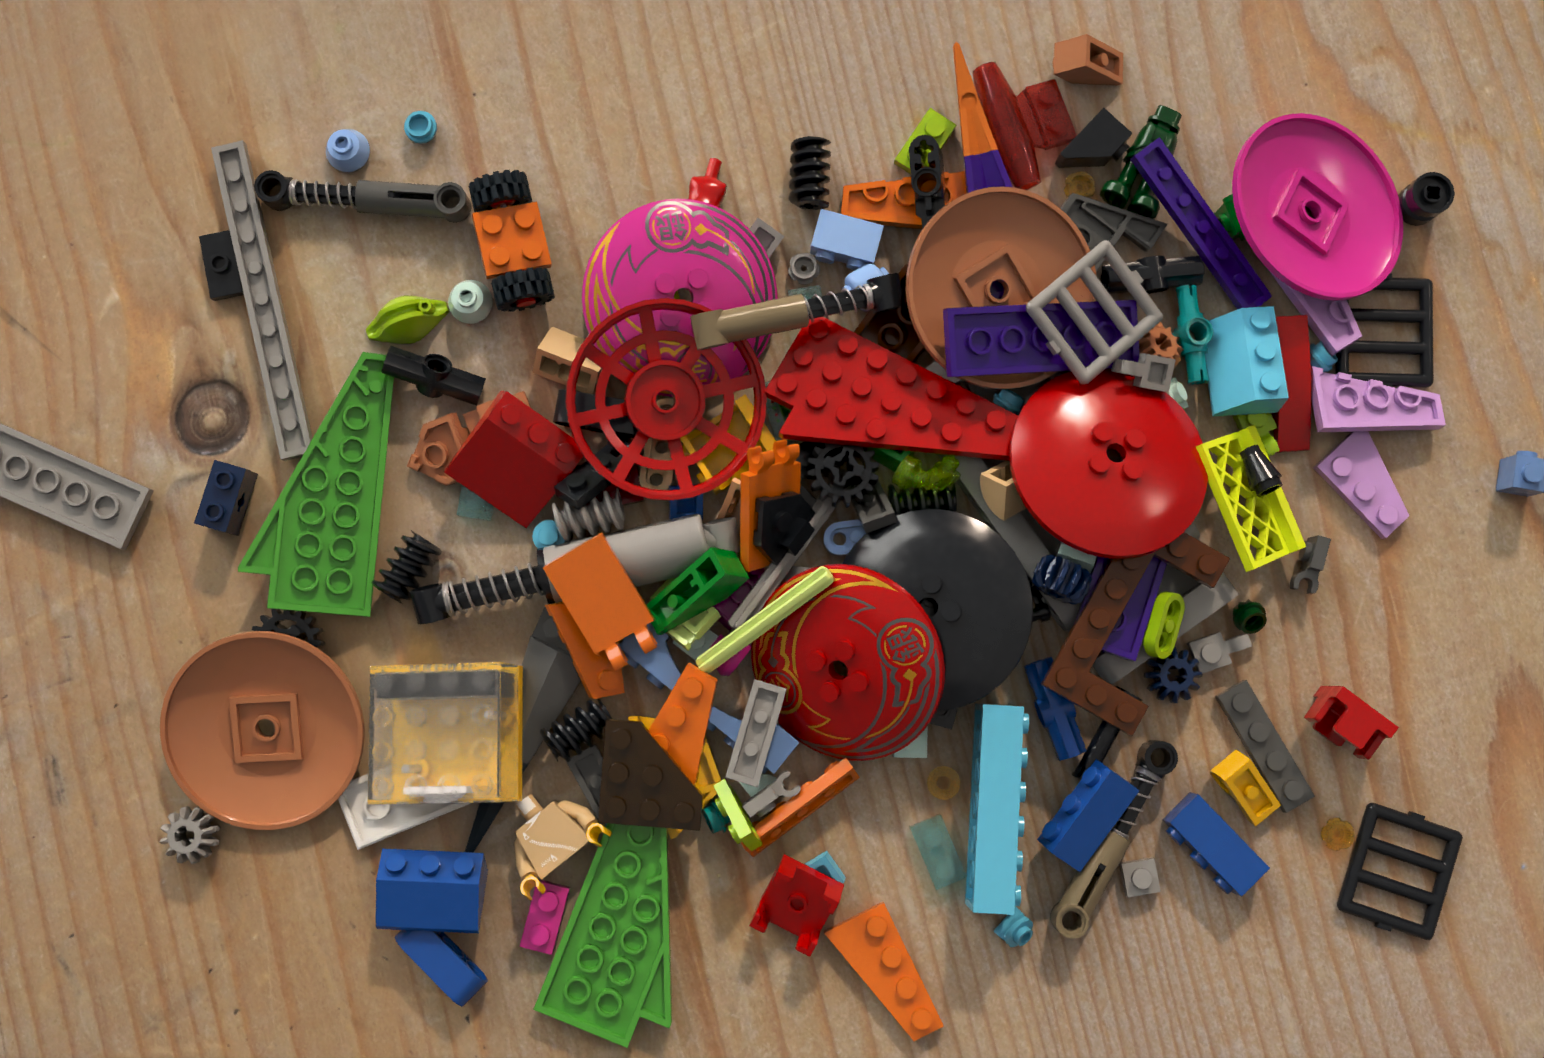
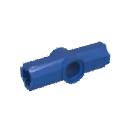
M1047 657L1025 665L1024 668L1036 698L1034 705L1043 727L1047 728L1056 756L1061 761L1081 755L1087 750L1074 718L1076 717L1074 704L1041 685L1053 663V658Z

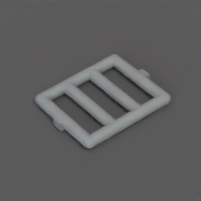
M1107 240L1095 246L1026 305L1027 313L1049 341L1045 345L1053 355L1059 354L1081 384H1088L1163 319V314L1142 287L1141 283L1144 280L1137 270L1131 271L1113 245ZM1103 257L1147 315L1134 327L1091 270V267ZM1079 277L1123 335L1111 347L1108 346L1066 289ZM1055 297L1099 355L1087 367L1083 365L1042 309Z

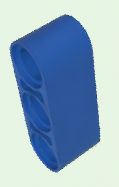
M401 930L395 936V940L402 950L453 1002L461 1007L488 982L481 969L444 932Z

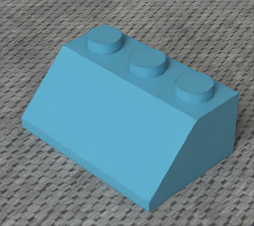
M1274 306L1240 308L1209 320L1213 328V337L1207 343L1208 353L1205 354L1209 378L1207 384L1212 417L1278 413L1289 396Z

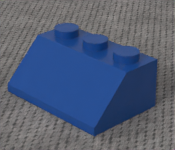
M382 848L376 878V928L479 933L488 875L484 853Z

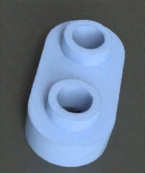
M859 519L835 522L826 529L823 543L831 554L837 556L847 555L866 533ZM838 533L843 534L846 542L843 545H836L833 541L834 535Z

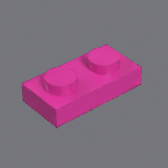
M538 879L545 886L546 891L542 894L535 886L519 947L552 955L571 887Z

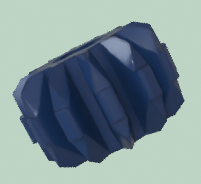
M1051 554L1042 557L1040 562L1037 563L1031 581L1036 589L1042 591L1045 595H1049L1063 603L1067 602L1074 605L1082 603L1084 597L1087 596L1093 578L1088 570L1082 568L1080 564Z
M1174 647L1171 655L1165 659L1157 658L1158 662L1152 659L1147 660L1146 664L1153 668V672H1145L1144 678H1153L1154 682L1147 686V689L1149 691L1159 689L1157 693L1158 700L1163 701L1168 696L1170 703H1178L1179 695L1184 700L1191 698L1188 688L1194 691L1199 690L1200 686L1193 681V678H1200L1203 674L1200 671H1193L1192 668L1197 666L1199 661L1198 659L1187 661L1189 657L1188 650H1181L1178 654L1176 647ZM1168 669L1178 670L1179 676H1175V678H1178L1177 681L1168 680L1167 674H1171Z

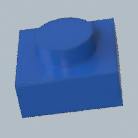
M679 485L669 486V490L679 489ZM703 494L692 498L669 500V519L700 514L703 520Z

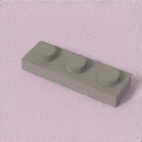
M754 679L725 778L758 787L787 690L786 688Z

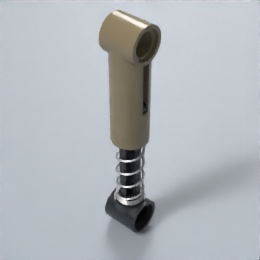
M893 273L868 279L866 284H863V286L858 285L854 290L850 291L843 288L840 293L834 294L829 291L825 296L821 297L814 294L811 299H806L802 294L726 310L719 309L690 316L697 350H704L726 345L730 342L804 328L808 326L809 319L812 322L814 318L824 316L828 319V315L840 313L842 316L843 312L852 310L857 313V309L862 308L867 311L872 310L873 313H880L904 307L906 304L899 273Z
M1149 740L1139 748L1137 769L1135 770L1136 776L1131 777L1132 785L1140 790L1081 872L1076 871L1060 902L1056 903L1051 910V923L1064 937L1070 939L1079 938L1088 930L1089 919L1131 843L1128 840L1130 828L1132 825H1136L1135 819L1139 812L1144 811L1142 806L1147 798H1151L1149 793L1153 786L1158 785L1159 780L1172 772L1177 765L1178 753L1170 743ZM1157 748H1160L1164 753V761L1159 766H1155L1151 762V754ZM1069 911H1075L1077 914L1076 923L1072 927H1064L1062 924L1064 914Z

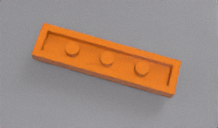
M846 758L842 761L831 763L824 770L822 776L814 782L808 781L803 784L797 795L788 801L776 804V807L770 811L771 814L761 821L752 823L763 845L752 852L743 842H741L742 846L752 857H755L859 779V775Z

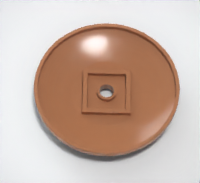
M1001 186L988 187L964 194L949 202L929 220L921 231L912 249L907 267V306L913 327L921 343L934 360L946 370L943 309L1027 305L1029 301L1090 251L1089 246L1076 224L1064 211L1048 199L1024 189ZM1094 265L1093 267H1091V270L1096 275V269ZM1080 277L1066 288L1076 302L1097 301ZM993 281L1000 282L1004 288L1003 296L1000 299L994 298L990 293V286ZM1055 297V298H1054L1051 302H1049L1048 304H1051V303H1060V302H1059V301L1057 300V298ZM1056 372L965 376L957 378L980 387L1012 389L1035 384Z
M251 631L238 633L219 639L201 649L175 675L164 698L160 717L162 751L167 766L178 786L188 798L206 813L228 824L247 829H284L309 821L321 814L343 794L351 783L360 764L364 748L365 728L363 712L354 687L345 673L320 649L294 636L277 632ZM268 719L272 721L275 725V733L273 735L262 733L259 728L260 720Z

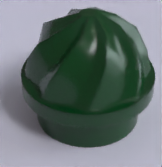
M1248 599L1246 602H1239L1233 608L1234 625L1247 634L1260 631L1267 622L1266 611L1260 603L1252 602Z

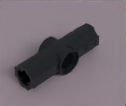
M1150 256L1138 259L1135 262L1126 263L1131 271L1137 270L1144 280L1141 285L1148 294L1163 292L1169 288L1183 285H1200L1203 283V276L1205 274L1204 263L1201 261L1200 256L1165 259V256ZM1109 264L1102 266L1100 279L1109 294L1129 292Z
M390 346L382 368L383 374L415 384L417 390L427 397L438 398L444 394L476 406L486 378L452 367L451 361L442 355L429 354L423 357L394 346Z

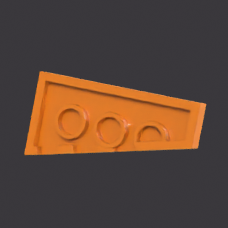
M965 169L962 172H944L946 187L944 195L945 205L967 194ZM904 177L902 180L886 182L882 180L843 187L841 214L885 226L922 229V219L916 215L915 194L912 188L911 177ZM934 180L926 181L922 185L921 191H932L936 187L937 182Z

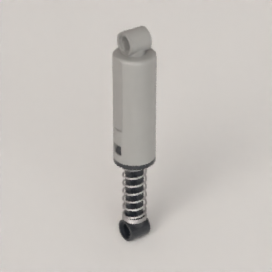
M692 514L604 534L635 587L678 577L710 547L734 551L735 553L740 552V536L735 517L720 518L703 524L700 514ZM593 536L559 545L538 548V566L531 567V564L528 563V568L518 570V567L515 566V571L507 573L502 569V574L494 576L489 572V577L479 579V576L476 575V580L466 582V579L462 578V583L453 585L452 581H447L446 583L443 582V584L435 583L410 591L417 622L420 625L437 622L456 616L457 611L466 614L468 608L479 611L481 605L492 608L495 602L505 605L508 599L518 602L521 596L531 599L534 593H538L540 596L545 595L548 604L563 602L543 570V566L586 542Z

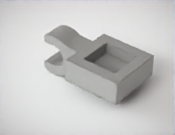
M1140 353L1138 362L1116 359L1113 362L1111 371L1135 376L1133 386L1169 393L1176 359Z
M1217 632L1188 642L1187 646L1192 659H1198L1199 661L1198 665L1195 666L1196 670L1203 674L1232 664L1229 654L1252 647L1248 634H1241L1223 640L1221 632Z
M789 771L779 774L773 783L767 785L742 804L750 818L756 813L761 818L776 807L773 801L778 796L793 797L800 792L801 788L799 785L791 790L783 787L784 779L791 775Z

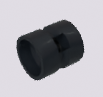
M1428 172L1401 190L1398 197L1403 221L1414 226L1424 225L1448 209L1453 203L1455 195L1454 186L1449 178L1441 173Z

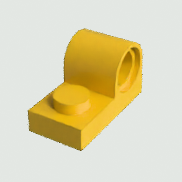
M1234 750L1210 770L1213 779L1235 800L1245 817L1254 826H1257L1281 806L1251 759L1238 750Z

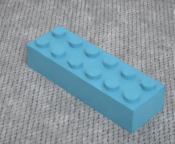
M975 703L965 904L973 913L1015 915V906H1020L1021 886L1016 885L1017 871L1021 872L1023 867V853L1018 851V837H1023L1025 827L1024 816H1019L1020 802L1024 803L1026 799V783L1021 782V768H1026L1028 761L1027 748H1023L1022 744L1023 734H1028L1029 714L1024 713L1023 706Z

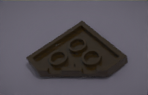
M607 719L598 823L700 831L703 806L702 792L695 784L693 785L682 772L679 765L659 745L642 722Z

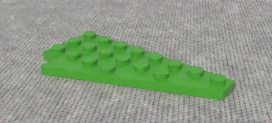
M362 352L238 566V572L270 575L268 609L370 617L373 595V584L371 582L374 580L394 383V377L382 373L387 355Z

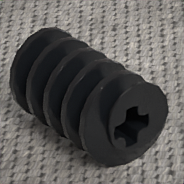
M806 136L798 138L791 143L793 154L790 156V163L793 166L790 168L792 179L789 181V188L792 191L789 193V201L799 208L818 210L829 207V202L820 200V197L829 195V189L821 187V184L830 182L829 176L821 174L823 171L830 170V164L822 162V159L831 157L830 151L822 149L823 146L831 143L825 138Z
M945 481L940 483L938 491L934 484L929 482L925 492H923L920 483H915L912 493H910L907 484L901 485L899 493L896 492L893 484L888 485V500L895 512V516L922 509H940L957 512L954 482L951 491Z
M412 530L413 537L404 535L401 537L407 546L406 548L394 547V551L399 556V559L387 558L386 561L391 566V571L379 570V573L385 580L383 582L376 580L371 582L374 587L399 603H402L400 598L411 600L408 587L415 589L420 587L415 576L425 578L428 575L422 565L432 567L435 564L429 554L441 555L442 553L439 547Z
M599 698V705L592 700L586 701L588 712H585L579 706L575 708L576 719L572 718L569 714L563 715L564 727L557 721L552 722V734L545 728L540 730V734L557 762L559 756L567 762L571 761L570 749L579 755L582 754V742L592 748L594 746L593 735H596L602 741L604 740L606 720L612 719Z

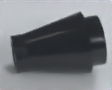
M1258 445L1250 446L1240 452L1250 490L1255 491L1258 497L1272 493L1283 485L1280 480L1282 475L1263 454Z

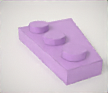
M1368 431L1349 433L1313 468L1381 539L1387 538L1409 517L1407 509Z

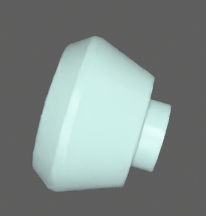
M465 280L458 283L451 290L448 298V306L452 315L460 322L474 324L484 320L489 315L493 305L489 289L483 283L476 280Z

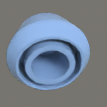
M342 129L334 132L326 144L327 160L335 169L342 172H353L365 165L370 155V146L367 139L362 133L353 129Z

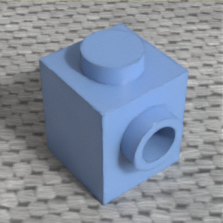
M1517 451L1516 455L1500 459L1496 491L1526 497L1544 493V459L1537 458L1538 453L1532 451Z

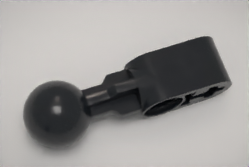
M929 135L916 137L909 147L911 183L915 194L916 215L922 219V230L929 220L945 206L944 195L946 187L943 154L937 141ZM927 149L931 151L927 155L930 167H926L922 159ZM934 180L937 182L936 187L932 191H921V187L926 181Z

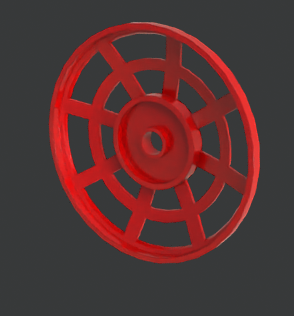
M659 298L643 300L625 306L609 315L591 331L580 345L571 364L566 385L565 403L568 423L574 441L584 458L599 475L614 486L630 494L648 499L678 500L692 498L709 492L726 482L747 461L748 448L756 446L766 417L767 395L764 393L766 389L765 379L759 360L747 339L733 343L745 360L750 374L730 379L722 360L711 348L697 350L695 338L688 334L668 330L656 331L652 312L655 310H672L696 315L713 310L682 299ZM639 314L643 334L637 335L623 343L610 357L593 346L599 337L613 325L630 316ZM658 341H673L687 345L690 348L680 363L672 360H662ZM645 344L649 364L640 368L635 374L618 363L628 352ZM701 355L713 366L719 377V382L702 385L698 376L692 371ZM585 358H588L602 368L596 386V409L577 413L575 404L576 384L581 366ZM610 375H613L627 385L624 403L606 407V387ZM753 387V418L749 433L745 441H742L727 432L734 411L733 392ZM661 391L671 393L674 398V404L669 410L659 408L656 403V397ZM723 394V412L720 423L716 426L702 417L705 409V398ZM628 416L632 425L638 430L628 447L615 434L609 420ZM599 422L607 440L617 452L623 455L614 472L606 468L593 454L583 437L580 426ZM694 428L710 437L709 441L699 450L684 456L681 437L690 433ZM649 438L667 441L671 460H655L644 457L640 453ZM719 444L737 453L733 460L718 474L693 486L687 466L706 458ZM634 463L654 470H674L679 489H649L634 485L625 479Z

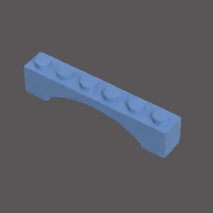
M649 623L647 627L657 641V648L645 654L634 633L625 637L620 643V647L628 658V664L635 669L640 664L650 672L646 677L650 682L661 690L665 685L672 690L682 673L675 664L667 644L671 637L666 633L657 635L652 624ZM713 705L707 728L712 732L716 727L727 735L723 741L734 749L742 720L723 712ZM778 724L775 727L762 771L763 774L768 770L775 774L799 744L797 739Z

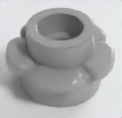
M796 254L790 260L789 264L791 266L788 268V273L792 280H797L799 284L807 285L812 283L813 278L818 277L820 265L817 264L812 254ZM802 266L807 267V270L805 272L801 270Z

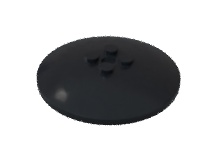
M922 509L896 515V523L866 533L853 546L842 564L868 568L892 579L910 593L919 604L926 599H933L937 602L938 611L933 617H930V620L938 634L945 664L944 689L937 711L964 707L980 700L1000 686L1015 669L1025 651L1033 620V600L1027 574L1009 544L996 531L975 518L962 513L940 509Z

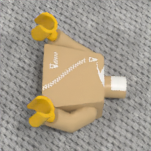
M529 794L516 805V808L527 820L524 825L515 831L517 837L514 841L516 867L522 881L520 891L530 901L532 900L530 891L533 887L536 886L544 894L546 888L537 879L538 876L542 880L588 842L602 847V844L598 842L599 834L603 832L610 837L612 835L611 830L598 823L597 818L585 806L567 800L561 802L554 800L543 809L533 795Z

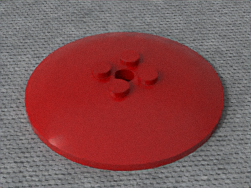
M1105 369L1088 384H1081L1072 372H1068L1040 387L1023 406L1015 421L1009 445V460L1012 478L1023 504L1034 519L1052 536L1064 544L1090 555L1112 559H1126L1148 555L1166 547L1182 535L1192 524L1200 511L1207 490L1208 475L1196 449V446L1203 444L1195 425L1184 409L1166 392L1133 386L1135 379L1133 375ZM1106 450H1117L1122 457V461L1113 462L1110 460Z

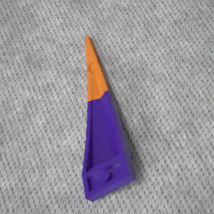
M955 42L953 53L967 193L988 187H1013L978 98L961 47L958 42ZM993 281L990 286V293L996 299H1000L1003 296L1004 288L1000 282Z

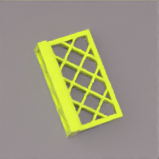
M1255 425L1196 446L1208 475V483L1246 572L1307 547L1282 487L1261 497H1258L1255 491L1250 490L1240 452L1250 446L1258 445L1270 461ZM1209 451L1217 456L1216 464L1213 462ZM1226 463L1233 468L1232 476L1225 471ZM1224 483L1230 487L1229 495L1224 489ZM1239 495L1246 499L1245 507L1239 503ZM1237 514L1243 517L1242 526L1238 522ZM1252 526L1259 529L1258 538L1252 534ZM1250 545L1256 548L1255 560L1251 553Z

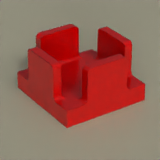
M1320 686L1313 696L1316 698V701L1304 716L1309 722H1315L1313 729L1334 745L1342 746L1345 741H1348L1355 746L1356 749L1353 755L1359 759L1369 760L1385 738H1392L1399 728L1344 686Z

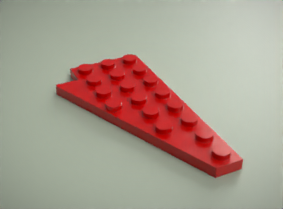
M825 317L814 318L813 322L809 319L808 326L801 328L764 391L767 398L791 410L779 431V437L782 439L1010 461L1009 445L1011 433L1018 415Z

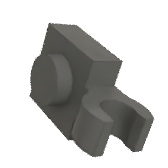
M1317 535L1309 537L1307 541H1304L1307 547L1299 551V560L1302 561L1300 569L1302 571L1292 576L1289 584L1290 589H1298L1300 581L1305 579L1308 582L1307 594L1316 593L1319 587V572L1324 569L1331 541L1330 538Z

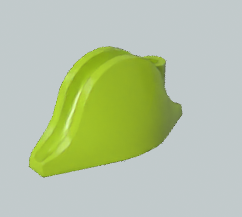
M400 296L390 300L380 309L375 319L366 328V333L369 340L396 344L415 343L424 338L450 311L445 301L418 296Z

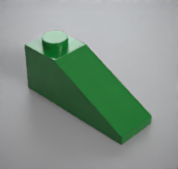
M710 547L647 604L654 617V621L651 624L657 635H663L727 599L750 579L737 554L734 551Z

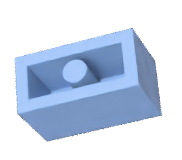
M821 209L811 243L810 254L815 255V259L823 263L833 264L834 261L846 263V267L851 270H856L866 263L874 264L884 225Z

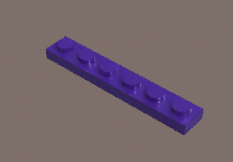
M1160 137L1130 158L1237 309L1259 307L1272 297L1269 290Z

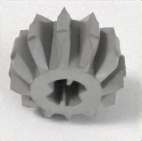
M189 806L182 807L179 814L174 812L168 815L171 824H164L160 828L168 835L160 839L159 843H169L170 847L165 855L173 856L177 853L176 859L178 863H184L187 859L191 864L198 863L201 856L206 858L212 855L210 846H216L220 842L212 836V833L220 831L221 827L218 825L211 826L210 823L214 817L210 814L203 816L204 811L200 807H195L193 811ZM193 831L194 838L187 839L186 832Z

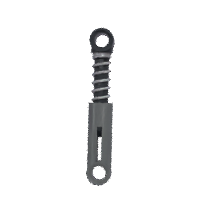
M269 170L261 173L256 178L254 184L257 196L268 207L276 211H283L294 204L301 205L304 202L309 206L317 203L320 207L329 204L332 208L336 205L346 208L349 205L359 213L445 218L449 222L457 223L465 220L470 215L472 209L471 201L463 188L453 182L443 183L442 185L358 180L356 186H352L351 183L348 186H343L339 182L337 185H330L328 181L325 184H318L317 181L314 184L307 183L306 180L301 183L297 179L284 177L277 171ZM277 185H281L280 192L270 197V190ZM450 198H460L459 204L456 207L446 208V202Z

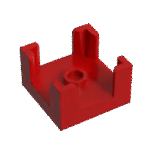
M784 854L755 909L749 926L765 933L768 923L771 922L798 936L795 949L810 957L818 943L820 932L830 914H834L840 902L844 884Z

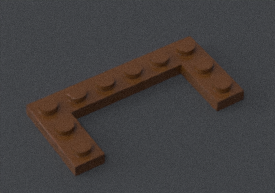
M1185 532L1166 547L1151 554L1126 559H1110L1041 682L1042 686L1129 736H1133L1149 706L1089 671L1153 556L1210 589L1216 586L1230 558Z

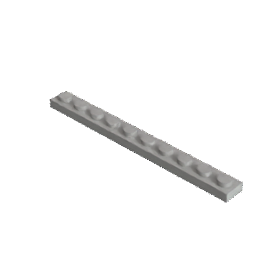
M241 140L212 147L211 150L281 460L287 461L302 457L313 437L260 201L254 188L255 179L247 144Z

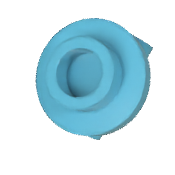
M1015 906V915H1007L993 932L1010 947L1023 946L1033 935V922Z

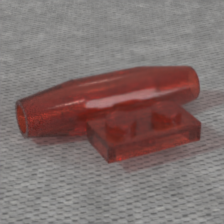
M996 62L980 65L972 72L975 89L1009 179L1015 188L1031 189L1041 182L1035 147L1048 150L1069 144L1077 136L1055 79L1027 86L1016 97Z

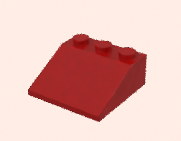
M500 391L444 473L524 528H527L555 494L554 486L573 472L583 455L573 437L508 391Z

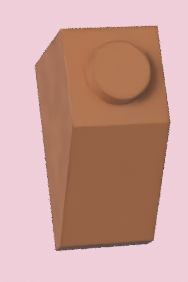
M1088 34L1054 43L1053 75L1072 84L1116 86L1123 84L1122 52Z

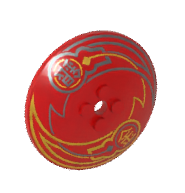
M822 565L828 568L833 575V583L751 643L754 677L756 680L787 689L777 721L791 736L805 746L821 754L837 759L846 758L850 761H865L886 757L913 742L931 722L939 707L945 683V664L941 643L935 627L922 606L910 593L892 579L868 568L856 565ZM820 566L807 569L784 582L772 593L762 609ZM834 661H841L846 665L848 669L847 676H841L835 672L833 667Z

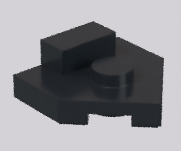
M793 491L785 492L775 497L765 496L756 498L755 511L759 515L758 529L754 530L753 544L769 562L778 565L786 553L796 556L813 534L815 529L809 522L816 513L800 494Z

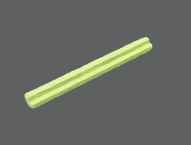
M820 566L697 657L696 664L699 670L708 674L831 585L834 577L829 569Z

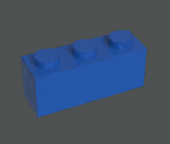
M1096 759L1085 770L1082 779L1072 793L1064 799L1061 808L1053 819L1044 826L1042 834L1037 840L1053 855L1081 872L1140 790Z
M1189 792L1162 819L1169 827L1166 833L1177 844L1181 845L1184 842L1193 851L1189 855L1190 858L1203 870L1208 867L1216 875L1213 881L1226 894L1232 892L1242 897L1270 869L1199 794Z

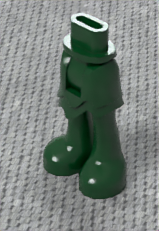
M1159 105L1155 114L1149 116L1147 124L1140 130L1133 145L1126 152L1127 155L1123 159V162L1126 164L1118 179L1109 180L1102 186L1100 196L1105 202L1121 209L1125 207L1139 172L1130 158L1155 139L1160 137L1170 153L1174 154L1177 145V135L1180 131L1178 124L1182 117L1179 112ZM1144 178L1131 199L1127 211L1154 219L1159 212L1160 204L1153 197L1154 192Z

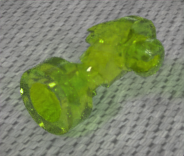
M909 454L902 460L895 471L892 483L903 490L909 487H924L925 490L942 491L957 482L961 477V474L956 470L960 463L955 457L946 455L942 458V462L935 463L932 468L925 471L922 468V462Z

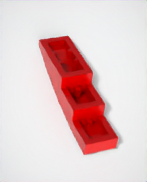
M1307 315L1277 316L1276 323L1289 398L1278 413H1271L1277 425V428L1273 430V434L1280 451L1276 453L1310 450L1311 362Z

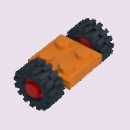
M504 170L503 173H499V171H495L492 175L484 174L482 178H475L474 182L469 183V191L474 208L472 219L486 279L497 278L493 279L491 283L497 309L504 312L507 310L514 312L517 309L522 311L525 308H535L536 305L541 306L545 302L552 301L555 298L550 273L546 269L551 268V258L537 202H532L525 172Z

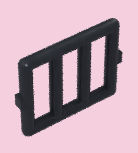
M1390 273L1383 282L1372 290L1419 291V310L1350 309L1355 320L1360 322L1419 323V342L1358 340L1335 354L1338 359L1335 363V374L1341 372L1350 374L1352 378L1368 381L1373 379L1382 381L1383 385L1390 387H1430L1434 382L1433 283L1430 279L1392 278V273ZM1349 353L1419 355L1420 374L1349 372Z
M1377 803L1367 804L1337 901V908L1342 912L1374 922L1375 927L1390 932L1391 929H1395L1424 940H1431L1434 937L1462 843V834L1451 828L1424 820L1425 816L1411 811L1406 814ZM1377 818L1447 841L1442 859L1438 860L1373 838L1372 835ZM1370 850L1437 873L1432 892L1362 869L1367 851ZM1358 882L1428 905L1423 923L1419 924L1354 902L1353 898Z

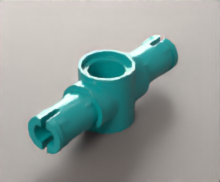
M1183 285L1175 289L1178 299L1179 316L1177 317L1178 327L1174 329L1172 335L1180 337L1177 344L1184 349L1181 352V356L1185 357L1187 384H1204L1209 382L1205 354L1208 353L1207 343L1213 337V328L1211 323L1203 317V313L1199 311L1197 285H1191L1190 288L1189 285ZM1189 330L1194 333L1195 340L1190 336Z

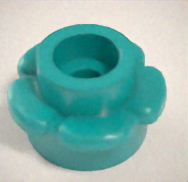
M711 802L709 807L702 809L705 821L713 834L721 830L725 833L727 830L725 825L730 823L729 816L724 817L716 803Z

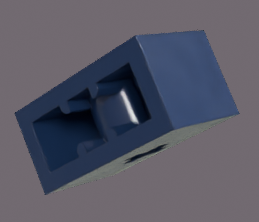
M214 460L194 524L238 536L258 474L245 468Z

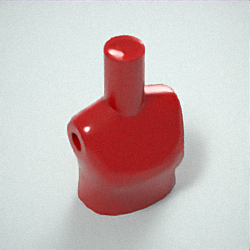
M709 159L705 176H694L691 178L688 199L720 207L726 194L727 185L717 179L722 164L719 159Z

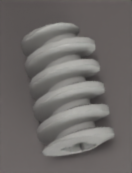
M616 488L614 499L610 497L607 491H603L601 502L595 497L580 510L573 508L564 501V509L560 511L555 502L552 503L557 530L566 542L572 541L573 532L579 539L585 538L586 529L591 536L598 535L599 526L604 533L611 532L612 523L619 531L624 528L625 513L618 488Z

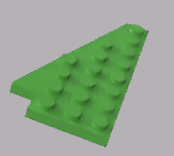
M607 823L606 828L611 830L612 835L609 837L603 833L600 841L602 847L597 848L533 1010L628 1048L640 1017L666 1028H670L672 1023L668 828Z

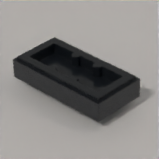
M230 231L199 236L210 299L217 301L244 295Z

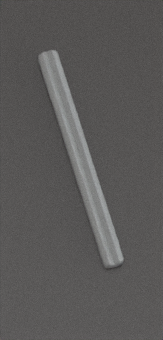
M844 469L839 470V482L842 481L843 476L847 472ZM851 486L845 488L844 491L849 490ZM819 496L811 507L816 514L809 522L815 531L796 556L786 553L778 565L769 564L728 620V625L733 630L761 611L768 598L777 589L837 507V505L835 507L832 506V498L827 497L824 501H821Z

